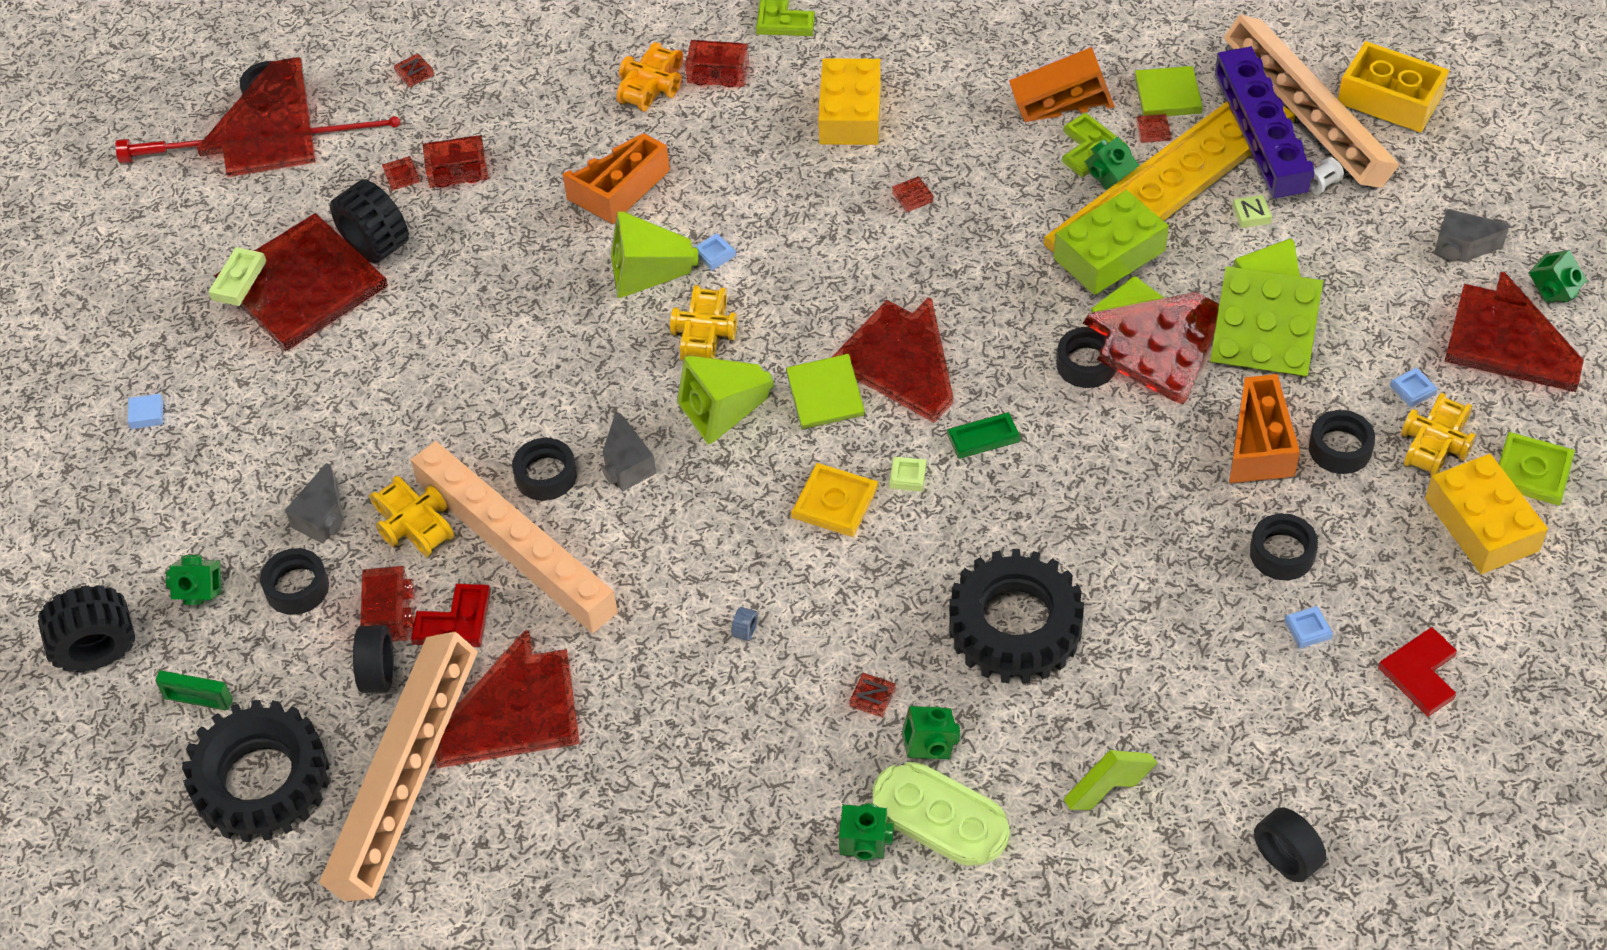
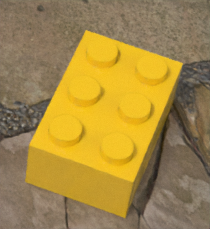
M1365 41L1342 76L1338 100L1346 107L1421 133L1444 95L1449 69Z
M822 58L818 115L819 145H878L881 59Z
M1491 453L1431 476L1425 500L1480 574L1541 550L1548 527Z

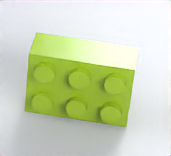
M1125 190L1056 232L1053 259L1091 293L1096 295L1165 252L1169 225L1128 190Z

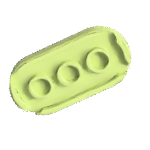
M905 762V765L897 767L896 764L883 770L875 780L873 785V804L878 807L887 808V822L894 823V829L959 864L967 866L986 864L998 858L1005 850L1009 841L1008 821L1003 809L991 799L917 762Z

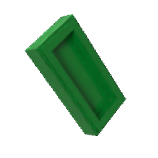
M1009 412L947 429V436L958 459L1019 443L1021 437Z
M159 670L155 679L163 698L166 700L224 711L229 710L233 700L226 683L222 681Z

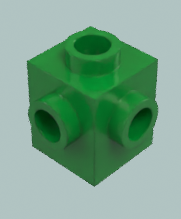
M1119 136L1109 143L1106 139H1103L1090 149L1093 155L1084 161L1089 167L1090 174L1100 182L1105 190L1140 166L1132 156L1128 145L1123 143Z
M1570 249L1544 254L1528 272L1543 299L1548 303L1557 301L1565 303L1573 300L1578 296V291L1588 281Z
M199 554L182 555L181 560L171 564L166 572L165 582L167 589L170 590L171 600H183L184 605H198L204 603V600H212L220 595V560H202V555Z
M909 706L901 731L907 757L950 759L953 746L958 745L960 740V726L958 723H955L951 708Z
M870 803L861 804L860 806L842 804L838 837L839 855L854 856L864 861L873 860L874 858L884 859L885 845L893 844L894 823L887 822V808L878 807Z

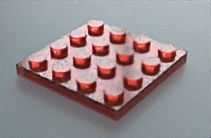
M314 213L254 250L264 253L266 263L240 307L285 351H288L388 287L386 278L318 214ZM220 272L214 275L215 279L218 277Z

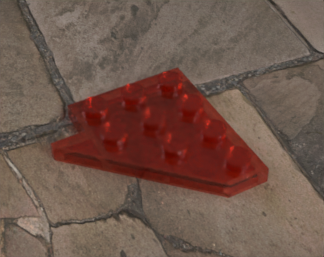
M1500 272L1496 291L1469 284L1463 285L1444 362L1572 392L1577 391L1584 362L1583 358L1506 272Z
M529 630L523 631L454 708L435 753L437 768L580 744L567 649L533 654Z

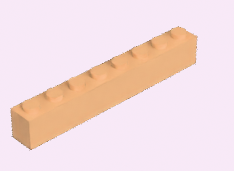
M1240 14L1223 38L1233 49L1252 46L1256 56L1262 59L1266 77H1270L1272 80L1274 93L1360 185L1377 188L1383 187L1400 164L1261 19Z
M436 440L410 459L418 484L424 489L428 485L435 487L444 498L447 509L592 634L618 613L615 594L609 586Z
M456 632L426 637L319 883L341 900L374 899L478 653L474 647Z

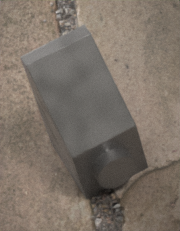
M1447 208L1434 254L1443 256L1448 260L1466 262L1503 248L1510 224Z
M621 413L614 415L603 449L605 465L602 467V471L610 484L616 483L623 492L655 475L656 467L654 455Z
M327 463L285 509L291 528L322 544L330 535H335L340 530L343 521L338 484L332 466Z

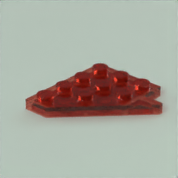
M295 57L271 61L198 145L197 151L200 157L223 153L225 170L228 177L316 163L301 58Z
M1192 292L1088 313L1082 324L1106 336L1096 360L1170 400L1184 404L1189 397L1215 332L1219 303L1198 292Z
M927 297L913 313L886 300L832 356L849 354L856 380L934 424L953 404V392L934 305L930 297Z

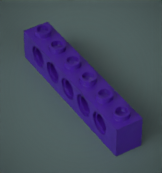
M1252 46L1218 52L1215 76L1273 199L1309 192L1310 182L1315 174L1313 163L1307 160L1304 154L1303 143L1294 134L1293 123L1290 118L1286 117L1283 111L1282 100L1277 98L1273 91L1271 78L1266 77L1262 59L1256 56Z

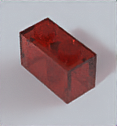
M691 40L685 62L687 83L700 86L705 84L720 85L728 88L744 87L749 68L748 43Z
M482 135L423 143L425 170L430 188H444L449 185L467 182L476 183L480 180L489 179Z
M404 566L362 569L360 626L386 625L390 630L392 642L408 640V628H413L414 625L413 608L408 607L409 599H414L415 597L413 579H407Z

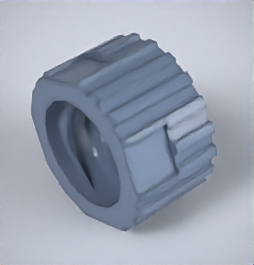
M744 607L738 608L732 622V636L750 641L757 625L758 612Z

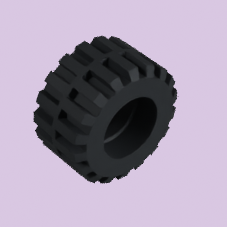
M361 179L330 202L333 221L343 239L359 256L373 264L381 262L409 240L406 222L397 205L384 190L367 179Z
M86 585L81 586V588L66 590L65 593L54 596L52 601L46 602L43 610L39 611L38 625L48 662H52V666L62 668L64 671L76 670V672H84L112 664L115 660L123 658L125 652L130 651L133 647L132 643L135 642V632L127 602L121 592L117 593L116 589L111 587L104 588L102 585L90 587Z

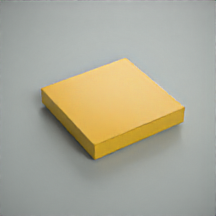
M816 463L791 511V518L854 538L878 489V481Z

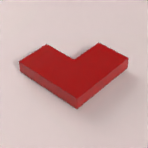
M456 583L450 612L416 611L411 635L412 645H423L426 637L456 632L472 647H481L491 592L490 585Z
M1430 627L1379 662L1378 669L1427 717L1455 699L1456 692L1434 671L1454 658L1457 650L1433 627Z

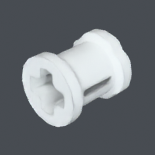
M1333 157L1324 159L1322 165L1314 169L1313 179L1316 180L1312 181L1311 179L1309 190L1315 195H1319L1324 192L1326 186L1342 181L1344 171L1341 164Z

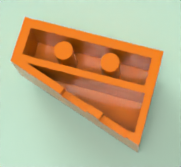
M1092 47L1009 80L1024 122L1062 116L1061 112L1078 109L1079 113L1089 112V107L1106 105L1107 109L1115 108Z
M645 133L611 149L612 154L600 160L593 158L587 161L588 166L574 173L571 170L563 173L567 200L614 224L617 212H627L670 171L667 145Z
M1278 374L1245 377L1229 483L1295 477L1300 450Z

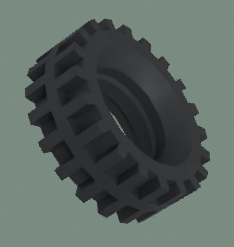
M1012 549V556L1002 557L999 550L992 552L991 561L985 562L981 557L974 560L973 572L966 568L960 573V584L954 582L952 596L949 599L950 638H954V649L957 655L965 654V664L969 668L978 664L981 666V676L988 679L992 672L1001 674L1002 683L1009 684L1010 676H1020L1022 684L1030 683V675L1038 673L1042 680L1050 677V668L1055 666L1061 670L1066 666V657L1068 655L1074 657L1077 651V643L1081 640L1084 614V602H1081L1082 591L1079 585L1072 586L1073 575L1069 570L1063 573L1058 572L1059 562L1052 558L1046 564L1040 561L1041 553L1033 551L1030 558L1020 556V549ZM1020 591L1032 594L1044 602L1048 608L1049 616L1042 628L1029 634L1012 635L1000 632L988 624L983 612L985 604L992 597L1003 592Z
M251 700V708L241 710L239 704L230 706L232 714L224 718L219 713L212 716L214 725L209 730L201 726L196 731L200 740L199 743L188 744L186 752L190 761L182 762V770L187 778L183 780L184 786L199 816L203 817L206 825L212 831L217 827L222 836L231 839L234 833L239 834L242 842H251L252 835L261 833L264 841L273 839L272 831L282 828L285 834L293 831L290 824L292 821L299 817L305 822L311 817L307 808L311 804L317 806L321 804L323 798L320 789L328 788L329 784L326 770L330 769L329 762L318 732L315 731L311 720L308 717L302 719L297 708L291 706L285 712L281 702L272 700L269 708H263L260 700ZM258 749H275L281 751L290 759L291 772L287 780L272 794L260 799L243 800L234 797L226 788L228 771L245 754Z

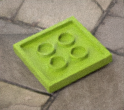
M1226 266L1210 362L1308 377L1323 280Z

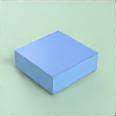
M717 233L695 246L698 249V259L711 271L736 256V250Z
M1417 367L1391 380L1390 387L1410 408L1436 395L1438 390Z
M161 393L128 398V424L130 429L163 425V398Z
M1318 606L1285 616L1284 621L1299 649L1332 639L1333 632Z

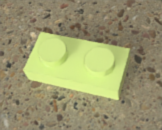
M235 247L208 291L211 300L240 306L266 263L264 253Z

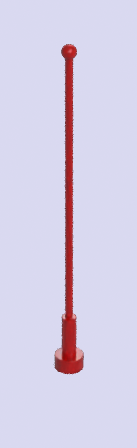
M392 116L389 120L176 143L157 141L131 144L129 139L116 140L115 149L118 162L128 163L132 162V156L166 153L167 149L380 126L396 128L400 125V119Z

